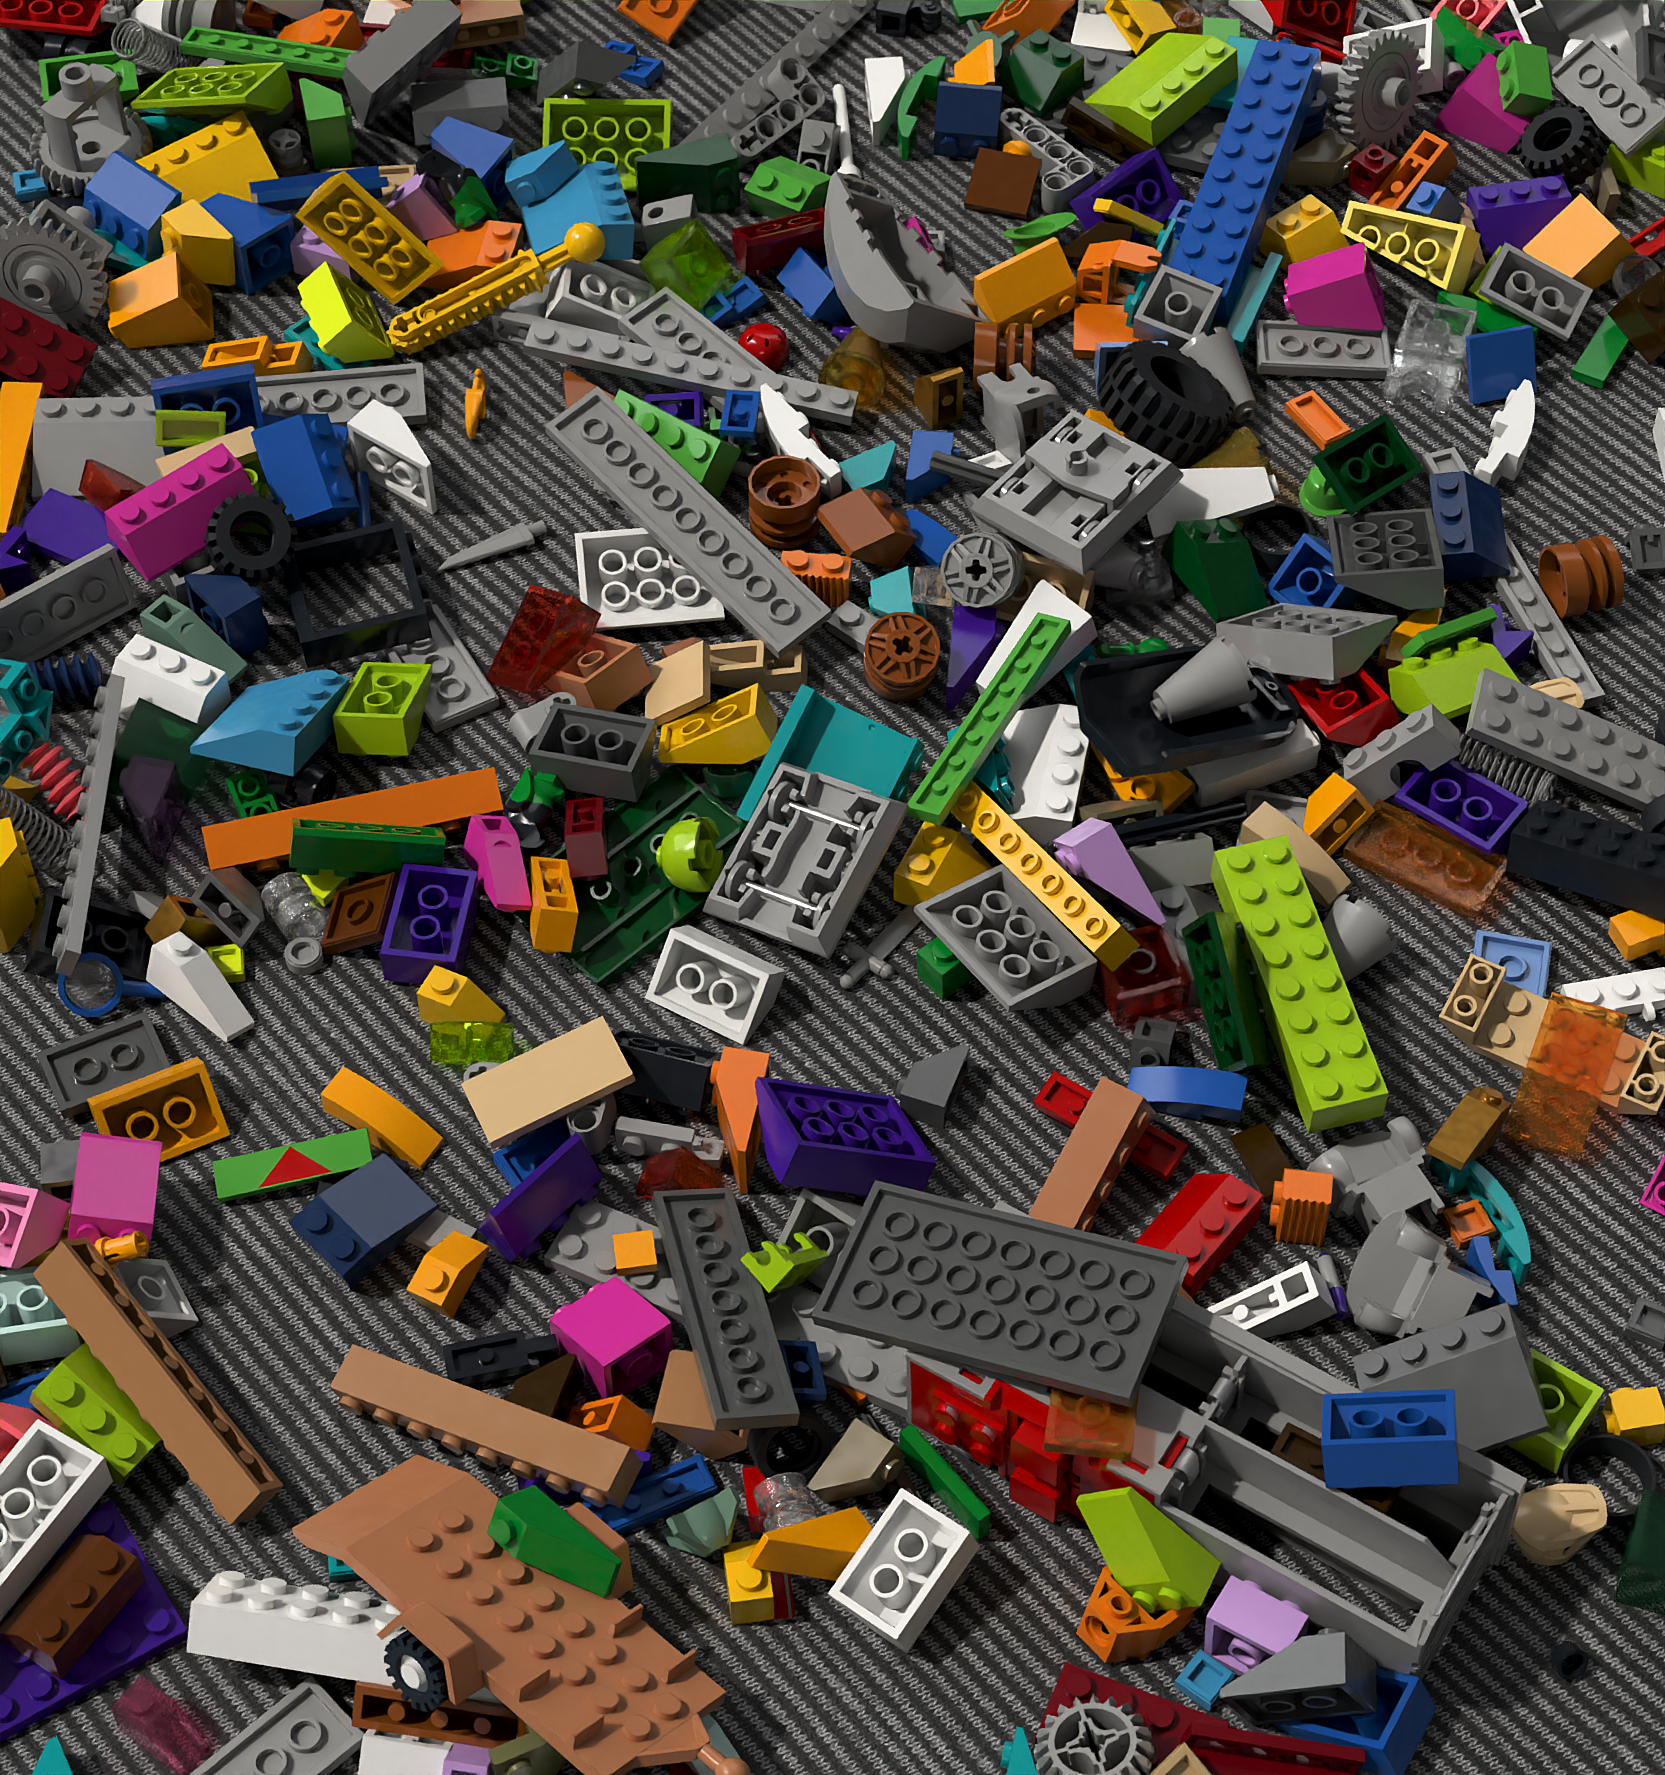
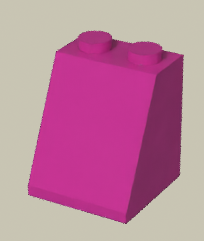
M1488 52L1457 87L1432 125L1442 131L1507 153L1515 144H1520L1518 139L1520 135L1525 133L1523 129L1526 125L1533 122V117L1503 111L1502 97L1499 94V71L1496 68L1497 58Z
M1364 242L1288 265V278L1284 279L1287 294L1283 295L1288 314L1294 313L1298 324L1377 331L1385 329L1384 295Z
M81 1132L70 1202L67 1240L87 1237L93 1245L99 1238L110 1237L114 1239L139 1230L146 1235L150 1247L162 1142ZM147 1253L146 1256H144V1257H137V1258L148 1259V1253Z
M614 1276L605 1283H597L590 1288L585 1296L573 1304L563 1305L554 1313L553 1317L549 1318L551 1334L556 1335L559 1349L564 1355L568 1353L577 1355L585 1376L584 1379L601 1399L618 1395L626 1396L664 1371L669 1353L673 1350L670 1320L617 1276Z

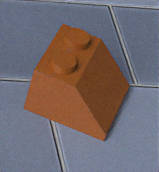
M859 487L817 507L814 511V514L849 558L894 569L917 539V536L909 528V520L899 512H896L891 505L892 499L878 489L871 491Z

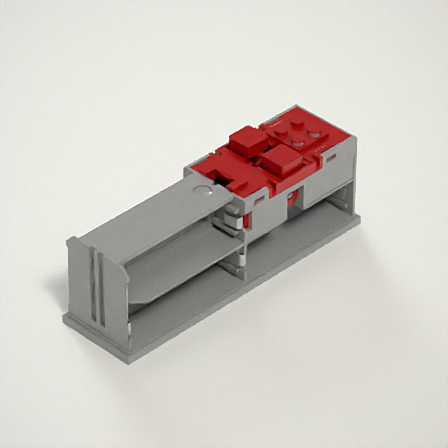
M1000 1200L993 1207L996 1210L1033 1218ZM1178 1294L1144 1378L1199 1407L1198 1414L1143 1384L1139 1387L1132 1407H1127L909 1349L906 1351L908 1424L915 1426L918 1430L988 1469H991L993 1464L998 1466L999 1475L1010 1479L1009 1498L1052 1523L1055 1522L1063 1509L1086 1522L1076 1503L1079 1495L1132 1487L1221 1562L1212 1583L1224 1588L1231 1575L1242 1581L1249 1580L1255 1582L1263 1588L1266 1594L1280 1601L1287 1600L1293 1602L1305 1614L1309 1615L1308 1636L1318 1635L1320 1630L1327 1628L1343 1630L1376 1660V1667L1419 1677L1421 1680L1488 1564L1498 1566L1504 1557L1527 1479L1458 1443L1459 1484L1404 1486L1391 1511L1457 1546L1447 1561L1427 1537L1336 1488L1326 1489L1325 1482L1242 1438L1244 1431L1273 1447L1287 1422L1321 1438L1323 1394L1364 1392ZM1203 1496L1405 1608L1418 1609L1420 1611L1407 1633L1192 1516V1512Z

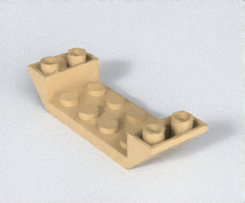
M1474 954L1470 955L1439 1015V1021L1472 1051L1616 1114H1657L1665 1098V1036L1651 1031L1646 1042L1505 982L1506 968Z

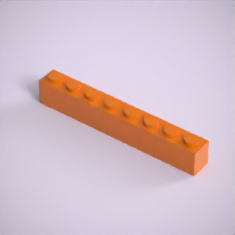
M490 767L201 828L210 871L235 867L242 874V870L257 868V872L271 871L279 868L278 863L289 861L292 818L442 828L444 834L461 830L462 824L470 823L471 815L503 816L504 808L495 768Z

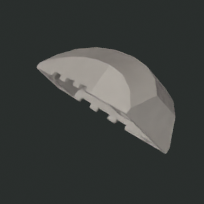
M1506 0L1524 42L1547 48L1549 71L1562 61L1565 47L1570 39L1585 40L1593 33L1603 43L1616 44L1618 57L1637 74L1635 33L1642 26L1657 30L1654 7L1651 0ZM1656 91L1664 99V93Z
M835 171L829 180L825 203L824 242L831 278L837 295L851 319L870 337L884 343L924 354L947 353L975 338V322L992 321L974 300V296L954 271H951L949 275L940 266L943 261L940 255L935 250L929 253L921 245L919 240L922 235L915 227H911L908 230L899 220L903 214L876 184Z

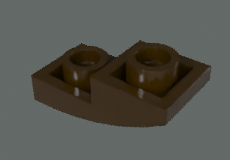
M1263 1122L1232 1135L1229 1139L1233 1151L1247 1170L1251 1184L1256 1191L1263 1194L1262 1200L1266 1204L1273 1199L1274 1181H1282L1284 1168L1292 1169L1274 1135L1266 1123Z

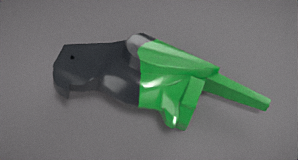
M435 149L418 158L416 162L418 176L424 174L434 180L443 199L455 210V222L460 229L468 227L482 217L486 221H499L496 215L498 211L474 169L466 168L454 162Z
M528 768L525 769L505 802L509 822L518 834L522 857L535 856L547 847L545 839L541 840L540 833L550 819L552 805L554 803L560 804L565 796L564 786L557 775L538 772L536 776H533L531 768L529 770Z

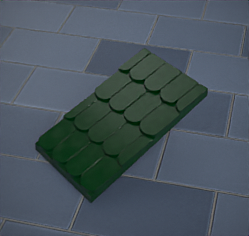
M671 765L647 783L637 802L625 800L605 815L608 874H602L600 878L591 881H582L579 877L571 878L579 914L571 953H559L600 988L612 983L644 954H650L667 939L671 928L681 927L693 916L703 912L710 892H687L675 887L666 878L663 869L657 864V848L661 846L663 837L669 828L679 821L692 818L709 817L712 819L721 837L714 839L716 850H723L724 868L747 826L746 823L736 817V815L674 765ZM566 845L549 858L564 859L568 862ZM757 863L755 870L760 866L759 863ZM527 873L526 877L529 887V873ZM517 910L513 912L530 927V910Z

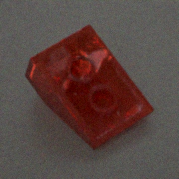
M530 584L485 678L490 683L532 695L587 646L602 614L574 596Z

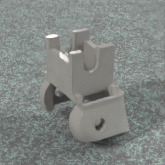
M1020 362L1009 366V372L1014 377L1012 381H1002L993 372L977 377V383L983 388L984 414L979 415L980 422L995 438L996 451L998 450L1011 461L1012 465L1018 462L1025 455V452L1035 444L1026 446V436L1035 434L1038 440L1045 436L1043 405L1049 404L1054 410L1061 408L1060 395L1055 385L1046 380H1041L1039 376L1033 378Z
M1406 1116L1397 1117L1388 1122L1387 1127L1391 1132H1373L1341 1142L1322 1153L1308 1166L1307 1171L1333 1173L1330 1211L1335 1218L1345 1216L1349 1219L1355 1216L1367 1236L1384 1217L1394 1210H1405L1430 1231H1433L1438 1220L1432 1211L1437 1215L1445 1207L1421 1171L1427 1153L1423 1147L1417 1127Z
M1394 1210L1384 1217L1371 1231L1356 1257L1350 1272L1346 1291L1347 1309L1353 1315L1355 1324L1360 1327L1403 1339L1405 1333L1415 1334L1418 1327L1427 1331L1465 1317L1477 1292L1491 1298L1494 1290L1490 1287V1281L1450 1262V1259L1446 1257L1447 1245L1444 1239L1438 1237L1405 1210Z

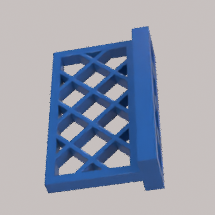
M378 166L249 182L252 203L279 211L301 209L311 194L329 177L343 171L349 174L375 199L383 198L381 187H389L387 177H380Z

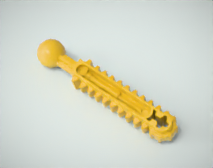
M581 222L574 224L567 231L563 244L538 257L535 256L532 248L525 252L520 249L518 250V255L509 258L508 261L497 264L496 267L472 277V279L465 283H460L459 286L451 288L449 291L441 295L439 294L431 300L425 301L424 304L418 307H413L412 310L397 315L392 319L389 330L386 331L396 352L401 351L408 355L416 353L424 347L434 344L435 341L446 338L447 335L453 332L456 333L459 329L469 326L472 322L481 320L482 317L488 314H493L496 307L504 308L523 296H529V293L535 290L542 293L543 286L549 284L546 273L572 260L581 264H589L598 260L606 248L604 233L593 223Z

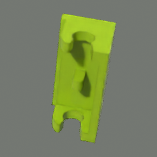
M797 1232L793 1236L802 1245L803 1250L793 1253L792 1249L783 1242L776 1245L771 1241H764L761 1243L764 1250L755 1253L749 1251L740 1260L762 1286L771 1293L804 1283L830 1255L825 1249L820 1250L806 1234Z

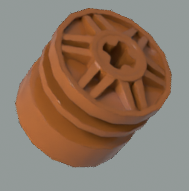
M975 322L973 393H983V388L977 383V377L993 372L998 378L1005 379V382L1014 380V377L1009 372V366L1018 362L1034 378L1036 374L1037 342H1035L1032 331V323H1024L1023 338H1015L1016 323H1010L1007 338H1000L997 322Z
M790 455L774 456L756 465L748 477L749 523L751 532L760 542L778 549L796 548L807 544L817 535L821 526V521L814 514L821 501L819 473L809 462Z
M1606 535L1593 536L1591 539H1579L1575 546L1569 542L1546 546L1540 552L1538 561L1540 588L1559 619L1582 615L1587 608L1590 611H1600L1603 608L1618 607L1622 602L1624 595L1623 567L1615 545Z
M893 612L881 617L870 628L865 640L863 666L864 676L869 687L880 697L893 702H909L923 696L933 685L938 671L940 640L934 627L922 616L910 612ZM903 647L908 649V652L904 651L901 655L896 654V650L901 651Z

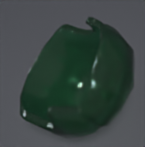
M750 761L744 764H711L710 771H708L707 767L703 768L705 782L709 791L715 798L724 802L744 800L759 770V766Z

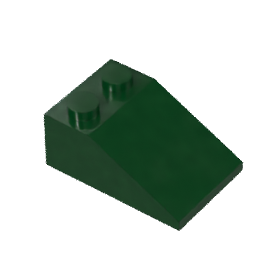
M726 133L634 157L637 206L639 210H643V207L649 203L689 194L694 196L698 213L712 214L741 206L739 157Z
M1386 413L1312 457V460L1350 516L1385 498L1424 471Z
M1230 518L1177 521L1160 554L1215 623L1269 607L1249 542L1238 529L1235 522Z

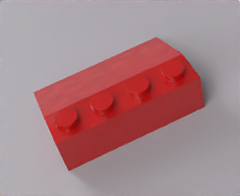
M0 0V27L93 37L115 25L109 24V22H101L100 10L107 4V0Z

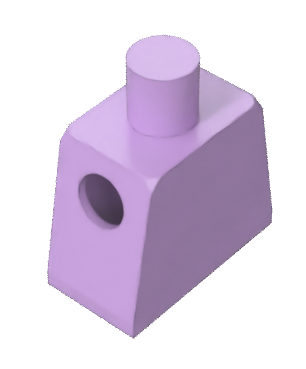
M416 174L393 192L387 210L420 241L458 231L459 226L455 222V210L443 199L436 183L424 174L421 176Z

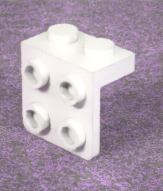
M1078 0V13L1071 43L1117 55H1131L1132 48L1103 9L1108 0Z

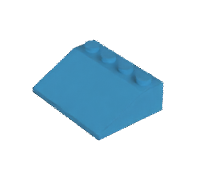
M605 161L582 164L548 198L520 208L530 246L536 257L563 244L567 231L574 224L589 222L600 228L605 237L606 248L598 260H629L633 258L635 224L615 164Z
M324 669L249 686L190 746V753L294 777L335 731L333 714L350 686V677L338 675L335 671Z

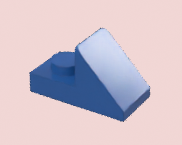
M726 391L719 435L722 440L730 444L757 445V421L761 403V392Z

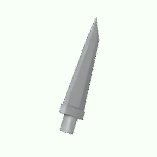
M543 520L527 526L523 522L516 524L510 529L450 556L435 572L459 567L522 546L534 544L535 537L547 533Z

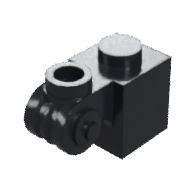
M880 0L876 8V33L905 39L912 23L920 22L921 29L925 31H935L941 27L942 4L940 0Z

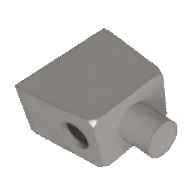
M693 194L646 204L643 207L641 223L634 226L633 244L645 243L649 258L653 261L703 262L705 236Z

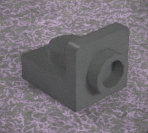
M1650 523L1635 526L1624 538L1625 545H1630L1633 573L1665 572V527L1655 528V525Z
M1139 1016L1132 1039L1128 1067L1130 1071L1132 1067L1169 1065L1177 1022Z

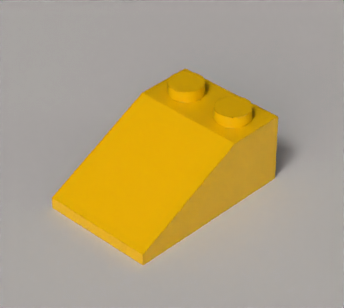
M756 683L663 724L657 758L660 763L744 764L751 760L760 761L765 758L776 736L778 718L759 683Z

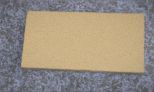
M601 1016L462 1082L461 1085L493 1150L636 1080L604 1017Z

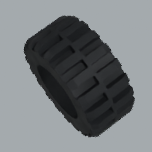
M1151 340L1136 341L1124 347L1099 385L1100 405L1104 408L1107 418L1114 422L1113 425L1119 431H1123L1129 440L1138 443L1166 460L1171 459L1174 463L1178 464L1185 462L1193 464L1208 456L1233 419V403L1230 402L1228 392L1223 390L1221 382L1218 379H1214L1211 376V372L1197 364L1196 360L1190 356L1183 355L1181 351L1175 348L1171 349L1163 343H1153Z

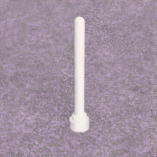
M837 84L833 87L836 124L841 126L839 137L841 167L837 172L862 180L861 171L853 163L845 88L843 85Z

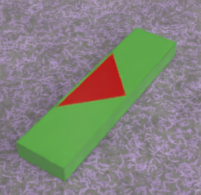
M362 1128L213 1161L212 1164L218 1200L222 1203L348 1175L372 1161L374 1156L369 1130Z

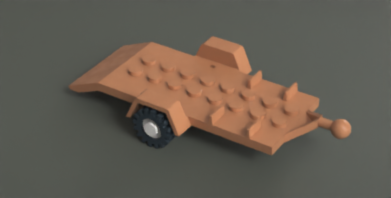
M420 1455L411 1457L292 1528L293 1535L306 1547L342 1560L401 1612L376 1635L383 1640L403 1626L407 1629L386 1645L384 1651L388 1654L384 1656V1663L390 1665L386 1669L388 1677H394L395 1682L392 1683L395 1691L400 1688L403 1692L400 1697L405 1702L411 1699V1707L415 1709L421 1707V1710L425 1712L430 1709L432 1711L448 1699L454 1705H458L483 1687H486L584 1775H624L632 1768L696 1761L697 1759H700L715 1772L714 1775H751L750 1768L745 1761L737 1757L726 1758L710 1744L711 1739L701 1721L702 1718L723 1704L726 1691L695 1665L697 1654L695 1649L683 1655L642 1620L643 1605L639 1604L630 1610L617 1599L634 1588L628 1544L624 1538L582 1503L577 1502L564 1511L623 1561L611 1594L605 1598L515 1559L486 1533L499 1498L470 1473Z

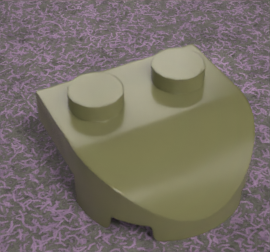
M525 1722L526 1735L488 1750L493 1775H556L566 1761L563 1755Z

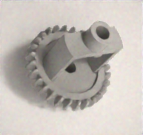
M1378 29L1377 31H1370L1368 36L1361 37L1360 41L1362 44H1355L1353 46L1358 55H1347V59L1352 62L1351 67L1321 61L1322 76L1317 88L1321 89L1327 98L1343 101L1334 106L1337 110L1344 111L1342 115L1336 117L1337 121L1345 123L1339 127V131L1345 133L1343 135L1345 140L1361 151L1371 143L1376 144L1385 151L1389 150V145L1395 146L1397 144V137H1404L1403 127L1410 128L1409 115H1416L1413 104L1420 103L1416 93L1422 90L1423 86L1418 85L1417 81L1423 77V73L1417 72V70L1421 66L1422 60L1416 59L1419 49H1413L1415 42L1408 40L1409 35L1402 34V31Z
M70 63L60 69L59 80L61 90L41 106L44 127L37 126V134L32 135V143L29 148L30 157L37 177L41 176L44 184L50 183L53 190L61 187L63 194L74 189L75 196H79L113 151L119 150L132 160L137 161L154 152L151 132L145 120L141 119L138 113L132 114L130 108H123L117 75L113 71L98 64L88 66L84 63Z
M45 199L35 208L29 219L25 216L19 222L13 219L8 225H2L0 227V297L68 331L72 326L78 330L83 323L88 325L92 318L98 315L107 298L106 292L109 285L105 282L108 274L101 272L113 249V245L93 232L96 227V220L93 214L80 206H72L65 212Z

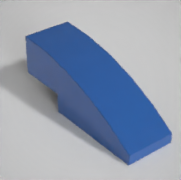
M1132 1067L1127 1089L1143 1096L1155 1112L1198 1121L1201 1120V1115L1239 1123L1247 1089L1248 1075L1193 1067Z

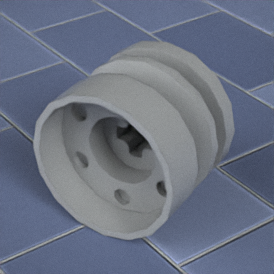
M164 0L161 17L162 31L181 40L185 38L193 26L234 32L237 15L236 0Z
M977 532L963 535L950 544L943 555L940 570L943 585L950 596L962 605L978 608L1001 604L1013 597L1023 584L1026 567L1021 550L1010 538L995 532ZM979 564L982 567H986V574L979 575L974 573L973 567Z

